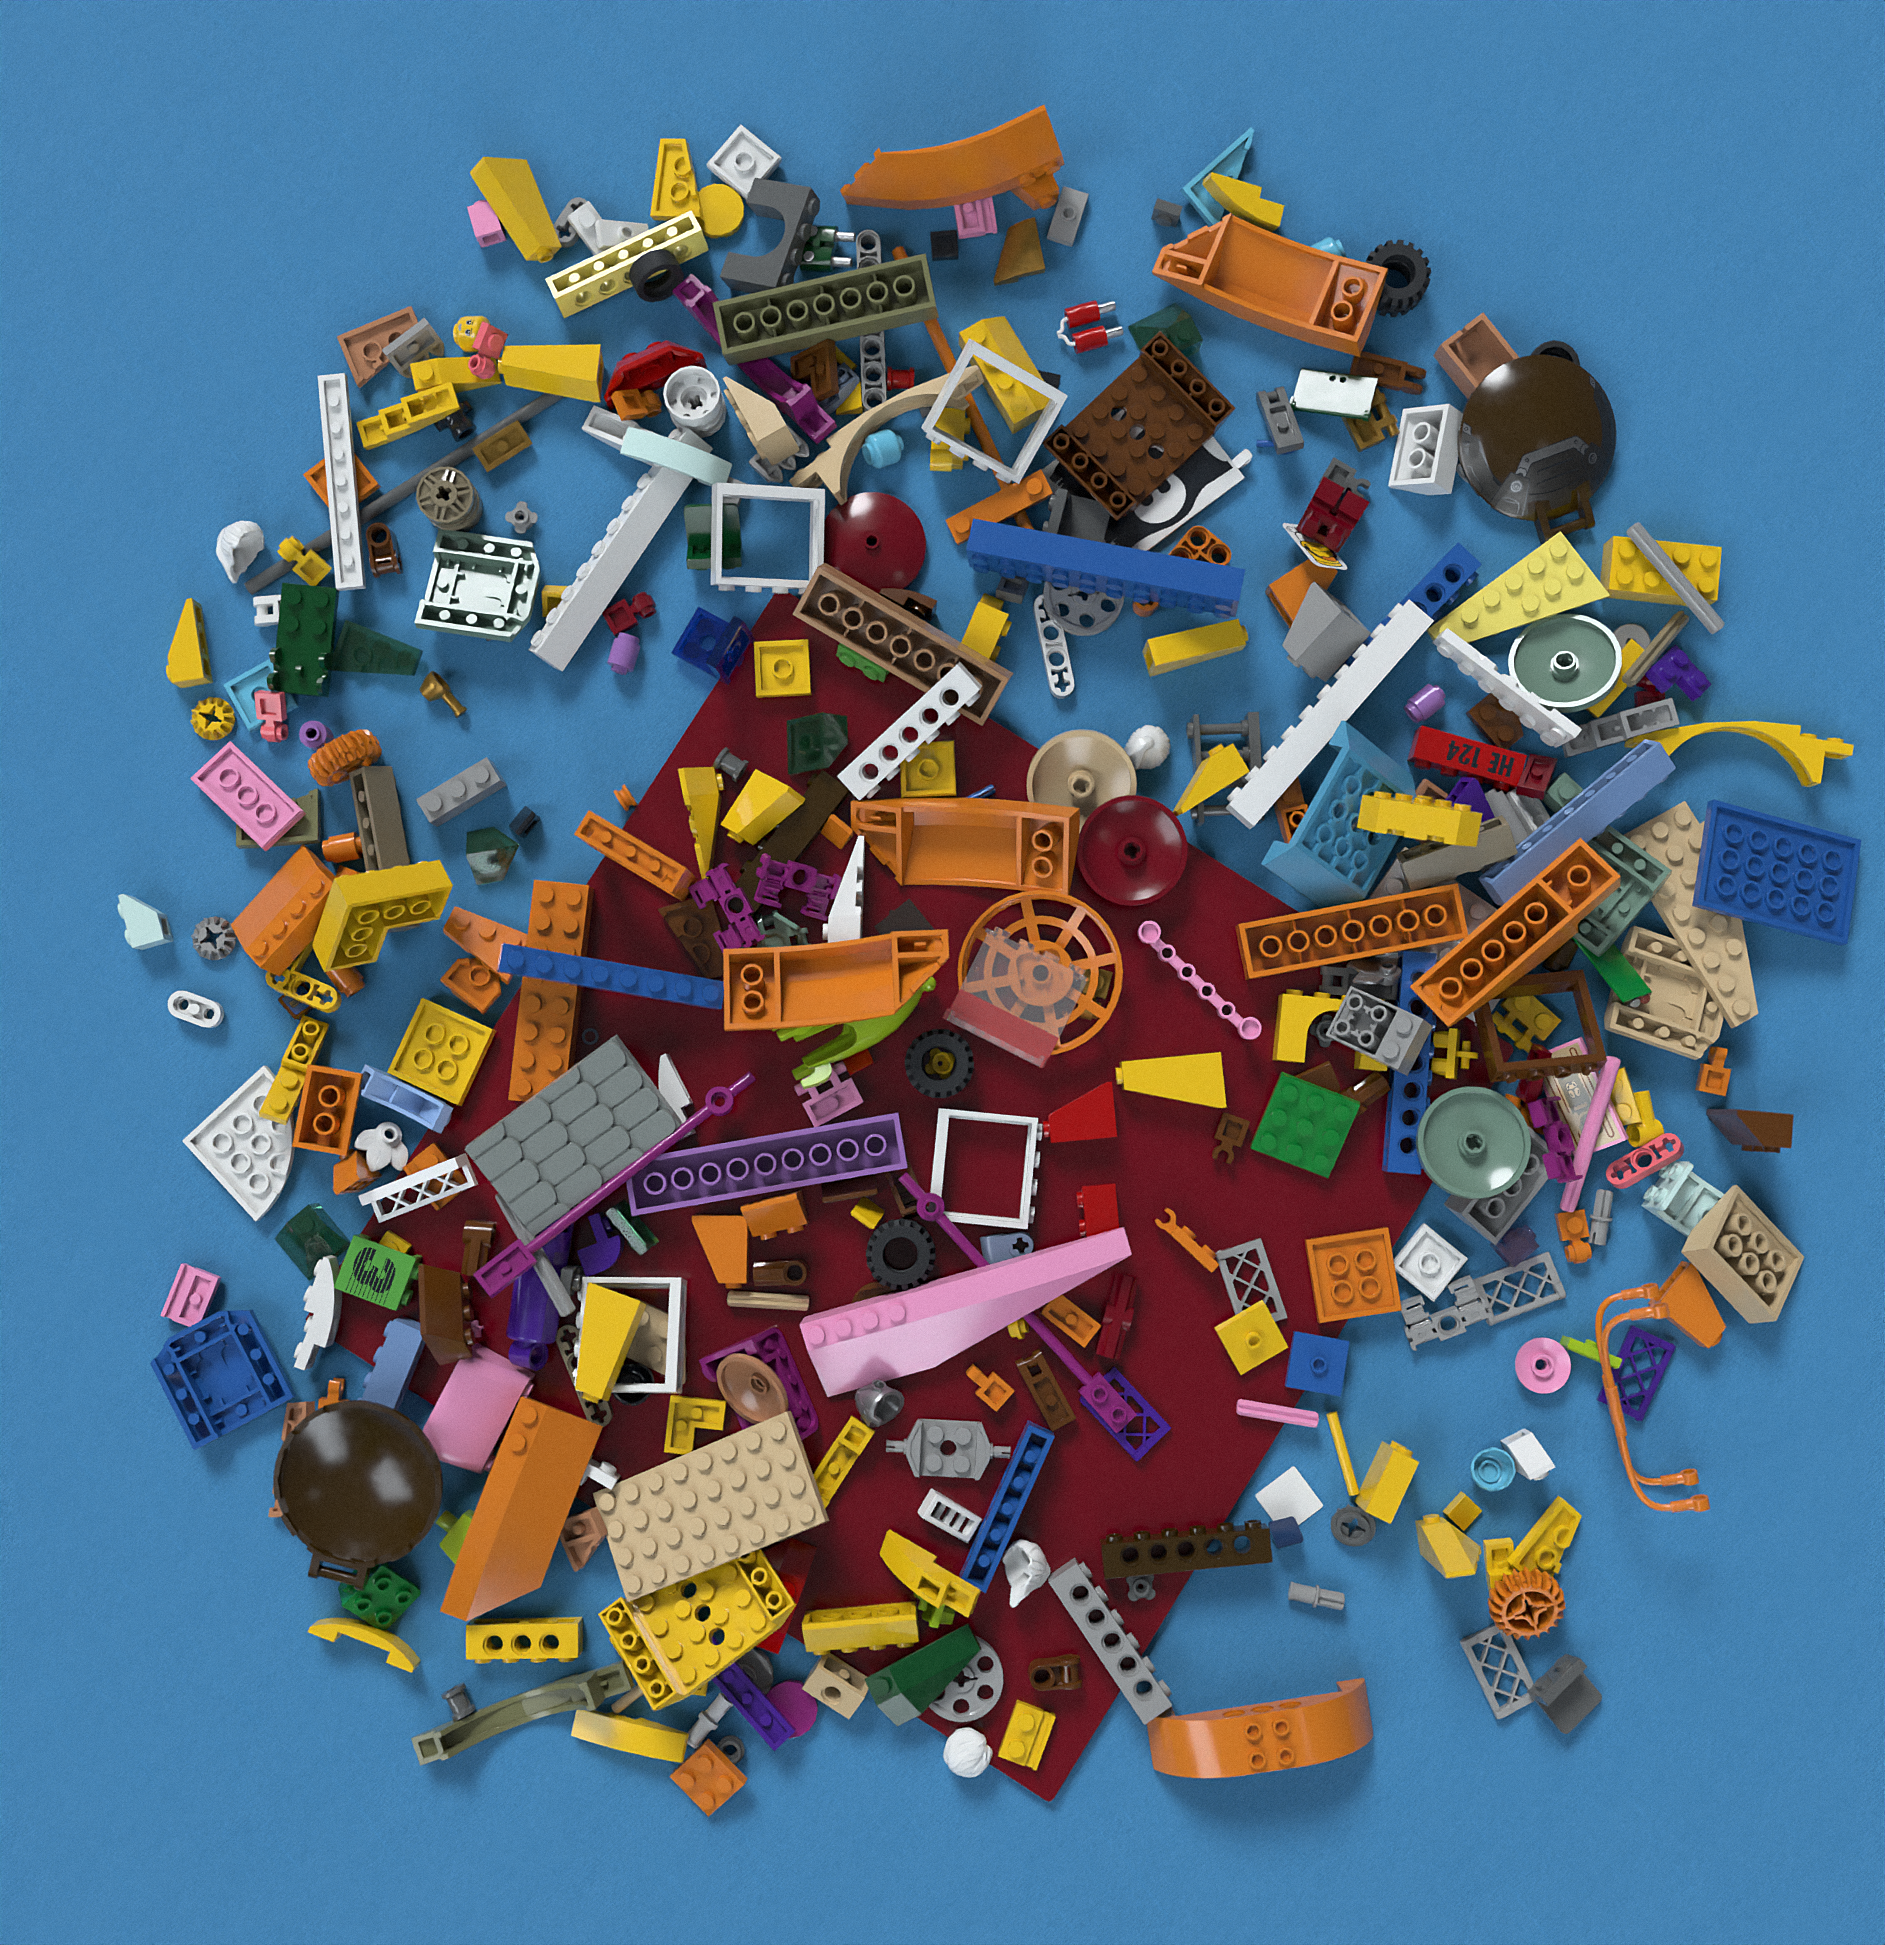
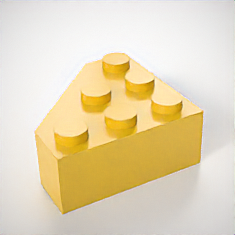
M1375 791L1374 796L1362 795L1357 828L1376 833H1389L1420 840L1444 842L1445 844L1477 846L1482 813L1471 811L1472 806L1455 803L1454 807H1452V801L1435 799L1434 803L1433 797L1417 795L1413 800V795L1396 793L1395 798H1392V793Z

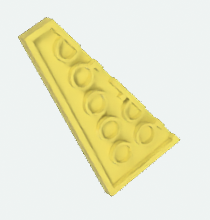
M1560 531L1428 628L1427 633L1434 641L1440 633L1448 628L1469 644L1512 628H1518L1557 615L1558 613L1608 598L1610 594Z

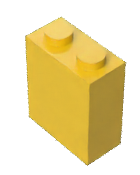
M1393 1440L1390 1445L1382 1441L1360 1487V1493L1357 1494L1354 1502L1365 1512L1391 1524L1419 1464L1412 1457L1414 1452Z

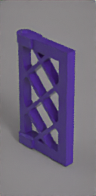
M1630 1325L1616 1356L1622 1359L1620 1367L1617 1369L1611 1367L1614 1383H1618L1622 1394L1620 1401L1625 1402V1404L1621 1403L1623 1413L1633 1417L1636 1421H1643L1676 1346L1633 1325ZM1636 1336L1643 1339L1645 1347L1631 1352L1630 1348ZM1656 1347L1665 1350L1659 1364H1656L1651 1349ZM1647 1351L1652 1366L1638 1371L1633 1355ZM1629 1357L1634 1372L1619 1377L1625 1359ZM1654 1370L1655 1373L1648 1388L1645 1389L1639 1374ZM1636 1376L1641 1391L1626 1396L1621 1381ZM1603 1385L1596 1400L1608 1405ZM1643 1395L1638 1410L1631 1408L1628 1399Z
M1113 1366L1103 1377L1108 1383L1115 1378L1124 1388V1392H1117L1120 1396H1124V1401L1127 1403V1396H1132L1143 1408V1413H1136V1416H1143L1142 1433L1126 1432V1425L1123 1427V1432L1116 1433L1083 1396L1080 1397L1079 1401L1137 1462L1171 1427ZM1146 1416H1150L1160 1426L1154 1433H1146ZM1126 1436H1142V1444L1135 1450L1126 1440Z

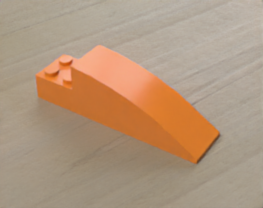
M1579 838L1415 981L1410 988L1448 1028L1499 995L1577 934L1578 923L1621 886V876L1587 843Z

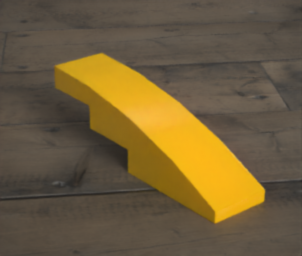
M448 382L400 398L401 403L378 410L379 415L356 423L363 447L366 450H370L419 431L461 408L453 383Z
M576 1710L571 1736L625 1752L682 1763L689 1733L644 1718L635 1720L620 1714L617 1715L614 1712L606 1714L597 1710L589 1712Z

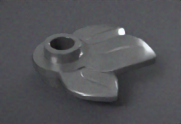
M1381 958L1355 959L1347 963V968L1359 972L1353 979V983L1390 986L1397 984L1402 975L1400 967Z

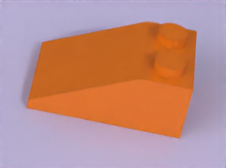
M801 1190L747 1203L740 1207L753 1237L760 1235L761 1240L777 1237L776 1231L787 1229L788 1234L804 1230L803 1225L809 1223Z

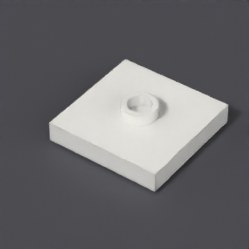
M740 125L706 165L711 172L747 200L754 178L767 180L781 164L782 158L744 126Z
M1423 1223L1395 1257L1394 1266L1395 1271L1434 1302L1468 1258Z

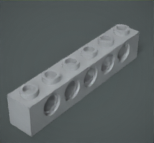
M1073 1558L1049 1575V1584L1145 1725L1172 1706L1169 1698L1172 1692L1163 1679L1158 1682L1153 1674L1156 1668L1148 1656L1142 1658L1137 1651L1140 1647L1138 1641L1131 1632L1129 1634L1125 1633L1121 1627L1124 1624L1122 1617L1116 1609L1112 1611L1105 1603L1109 1599L1101 1586L1094 1587L1089 1579L1093 1575L1084 1562L1079 1564L1076 1558ZM1084 1586L1088 1590L1084 1597L1077 1598L1072 1594L1074 1588ZM1092 1610H1101L1103 1612L1102 1618L1098 1621L1090 1620L1088 1616ZM1115 1633L1119 1636L1115 1644L1110 1645L1104 1642L1108 1634ZM1132 1657L1135 1659V1662L1130 1668H1124L1120 1665L1123 1658ZM1140 1681L1151 1683L1149 1689L1143 1692L1138 1691L1136 1686Z

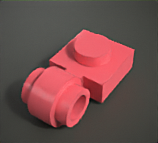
M485 322L481 323L472 346L479 350V352L473 355L468 363L471 373L481 379H488L494 375L496 368L491 357L495 359L500 357L508 336L507 333Z
M265 690L255 692L256 717L259 720H266L261 725L260 733L262 738L268 742L277 743L286 740L288 737V726L282 722L287 719L285 692Z

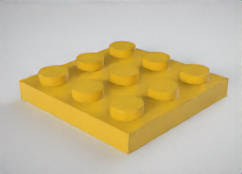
M421 998L387 1073L456 1105L462 1106L496 1030L425 998Z

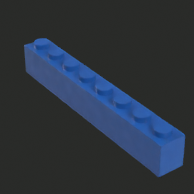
M507 943L501 944L497 972L715 1010L722 1009L724 981Z

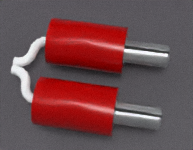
M1096 300L1065 308V318L1061 320L1060 330L1057 331L1058 339L1062 338L1067 345L1073 346L1076 354L1107 346L1108 339L1124 334L1122 326L1105 330L1102 325L1073 333L1071 335L1072 342L1062 333L1065 322L1068 328L1071 329L1099 321L1100 314L1116 310L1115 302L1110 301L1098 305Z

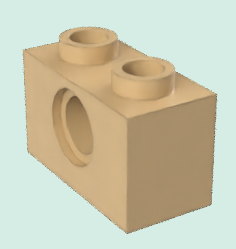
M829 1653L820 1656L811 1669L802 1689L847 1719H850L868 1691V1686L864 1680L867 1676Z

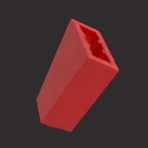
M1104 1082L1048 1114L1047 1121H1043L1044 1138L1049 1137V1143L1117 1137L1112 1082Z

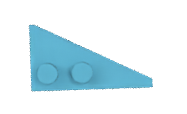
M1252 127L1180 191L1209 227L1220 222L1225 208L1202 185L1203 180L1211 172L1237 180L1254 135Z

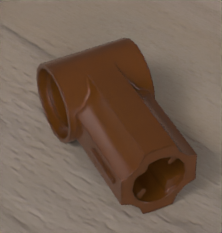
M1374 1071L1353 1087L1351 1085L1339 1094L1360 1102V1107L1355 1116L1357 1118L1368 1109L1367 1106L1391 1089L1385 1078L1378 1071Z
M466 1220L463 1230L465 1249L461 1274L474 1276L475 1272L488 1263L490 1247H493L496 1237V1223Z
M800 1258L754 1262L753 1267L755 1286H797L803 1283L810 1275L809 1264ZM791 1265L801 1267L803 1271L802 1278L795 1279L790 1275Z

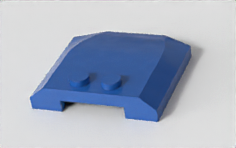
M223 1310L216 1312L168 1338L161 1352L150 1363L193 1450L220 1438L297 1396L253 1310Z

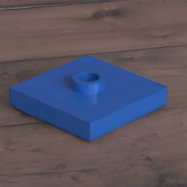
M1293 1331L1284 1386L1341 1396L1350 1341Z

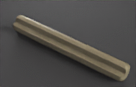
M1678 611L1672 616L1623 675L1622 681L1628 687H1633L1641 680L1688 623L1689 617L1683 611Z

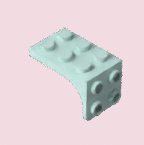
M1674 1161L1659 1171V1180L1655 1186L1652 1185L1647 1189L1643 1197L1645 1201L1641 1206L1688 1237L1691 1230L1725 1194L1691 1171L1694 1165L1690 1162Z

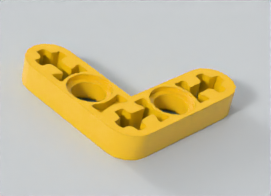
M313 938L299 954V957L288 966L291 967V970L286 969L281 974L285 977L283 982H277L275 980L276 975L268 971L265 979L267 984L275 991L322 1012L331 1013L336 1011L341 1005L342 998L340 993L333 987L300 973L313 949ZM308 982L310 984L309 992L302 996L298 995V986L301 983ZM317 992L326 997L331 996L333 998L332 1002L325 1003L319 997H316Z

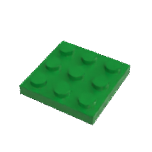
M1281 1072L1250 1148L1329 1178L1360 1107V1102Z

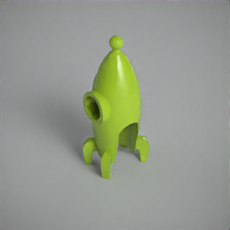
M931 976L895 1015L844 1023L843 1030L838 1037L801 1058L804 1064L792 1070L795 1079L805 1078L800 1081L803 1089L815 1087L826 1082L832 1074L830 1063L863 1051L897 1030L917 1006L923 991L930 992L935 989L936 980ZM834 1025L780 1029L776 1033L781 1042L791 1037L797 1042Z

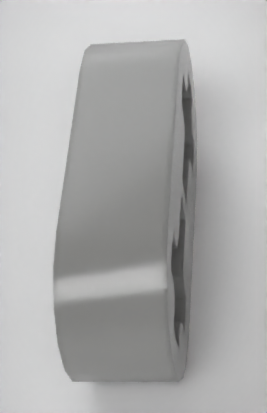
M581 197L571 199L553 225L563 248L573 246L580 237L567 220V216L587 202ZM567 229H568V230H569V233H570V236H569V237H568V236H563V237L561 238V235H560L559 232H560V231L566 232Z

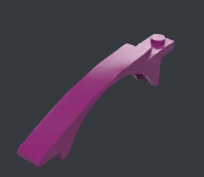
M691 274L672 292L721 347L713 302L719 300L707 285L704 286ZM768 357L736 364L783 414H787L816 444L821 442L837 427L835 421L817 404L812 389L807 384H801L790 378Z

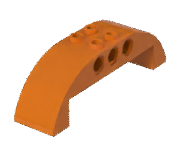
M1359 1678L1336 1682L1338 1692L1175 1716L1173 1708L1170 1707L1147 1723L1153 1769L1180 1777L1223 1778L1303 1767L1346 1756L1365 1746L1374 1736L1365 1679Z

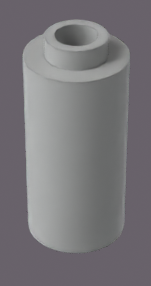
M1494 788L1485 793L1484 795L1494 816L1503 815L1508 822L1515 845L1525 840L1529 835L1503 790L1497 793Z

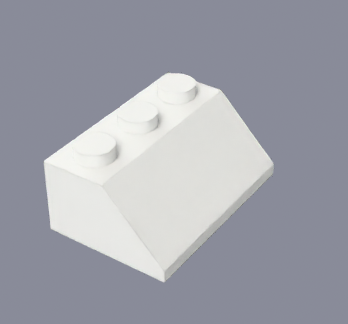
M1450 404L1403 409L1399 427L1400 433L1397 438L1388 484L1390 488L1424 495L1452 493L1459 456L1457 446L1458 431L1460 430L1463 417L1459 410Z

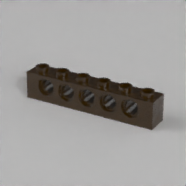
M1247 1520L1244 1522L1245 1525L1234 1526L1231 1522L1217 1524V1528L1206 1529L1204 1525L1190 1526L1189 1531L1178 1532L1177 1528H1165L1159 1534H1150V1531H1136L1133 1533L1134 1536L1122 1537L1120 1533L1108 1534L1106 1539H1100L1103 1575L1105 1579L1273 1563L1270 1530L1265 1523H1261V1520ZM1238 1537H1247L1248 1542L1244 1548L1237 1549L1234 1547V1542ZM1212 1539L1220 1541V1546L1216 1551L1206 1550L1207 1543ZM1183 1542L1192 1543V1550L1187 1554L1178 1552V1548ZM1155 1545L1165 1547L1164 1553L1159 1557H1154L1150 1554L1152 1547ZM1129 1547L1137 1550V1555L1131 1560L1122 1557L1124 1550Z

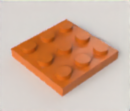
M1388 1227L1305 1239L1317 1321L1319 1323L1402 1310Z

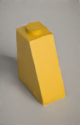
M755 769L720 825L729 830L727 836L741 844L745 840L754 845L802 805L805 798L786 784Z

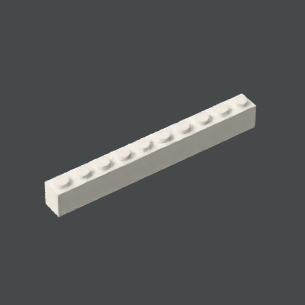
M678 427L668 436L670 439L710 453L713 449L689 428ZM652 463L653 466L649 472L642 475L638 480V488L633 496H629L622 504L621 508L623 510L618 518H614L609 523L606 529L608 533L604 539L598 541L591 551L593 555L589 561L582 564L576 573L577 579L572 586L569 585L561 595L562 601L558 607L553 608L547 615V623L543 629L537 631L532 637V645L529 651L553 668L563 672L693 479L692 477Z
M1408 600L1403 606L1398 603L1387 615L1391 620L1386 626L1380 623L1371 633L1372 642L1368 646L1362 644L1352 655L1356 660L1350 667L1344 664L1334 675L1338 679L1332 687L1327 684L1316 696L1320 701L1314 708L1308 705L1298 716L1302 720L1296 728L1291 725L1280 737L1284 742L1278 749L1273 745L1262 757L1266 760L1260 769L1255 766L1247 774L1245 779L1248 783L1242 790L1237 786L1226 798L1230 801L1226 809L1247 828L1251 829L1333 737L1341 720H1348L1433 623L1434 620L1411 600Z

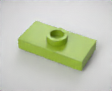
M1562 1335L1560 1344L1565 1349L1601 1363L1596 1342L1586 1339L1585 1343ZM1609 1354L1611 1367L1619 1368L1622 1359Z

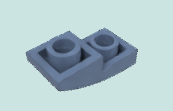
M845 363L837 367L839 393L821 402L816 401L828 415L834 412L848 398L860 382L859 376Z

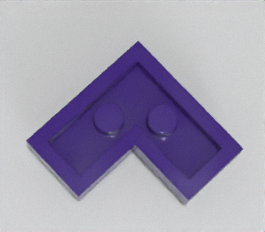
M1676 644L1668 649L1645 674L1662 694L1676 683L1692 702L1712 685L1705 674L1699 671L1690 661L1687 654L1681 651Z

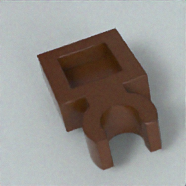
M1223 1112L1214 1138L1221 1140L1220 1145L1213 1149L1212 1158L1217 1159L1218 1153L1224 1150L1227 1153L1225 1163L1230 1164L1234 1159L1233 1145L1241 1148L1250 1121Z

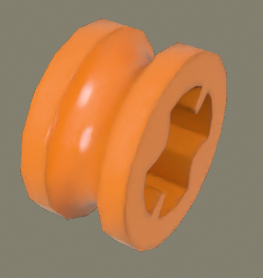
M625 784L622 785L621 790L615 789L613 791L626 812L629 810V806L638 805Z

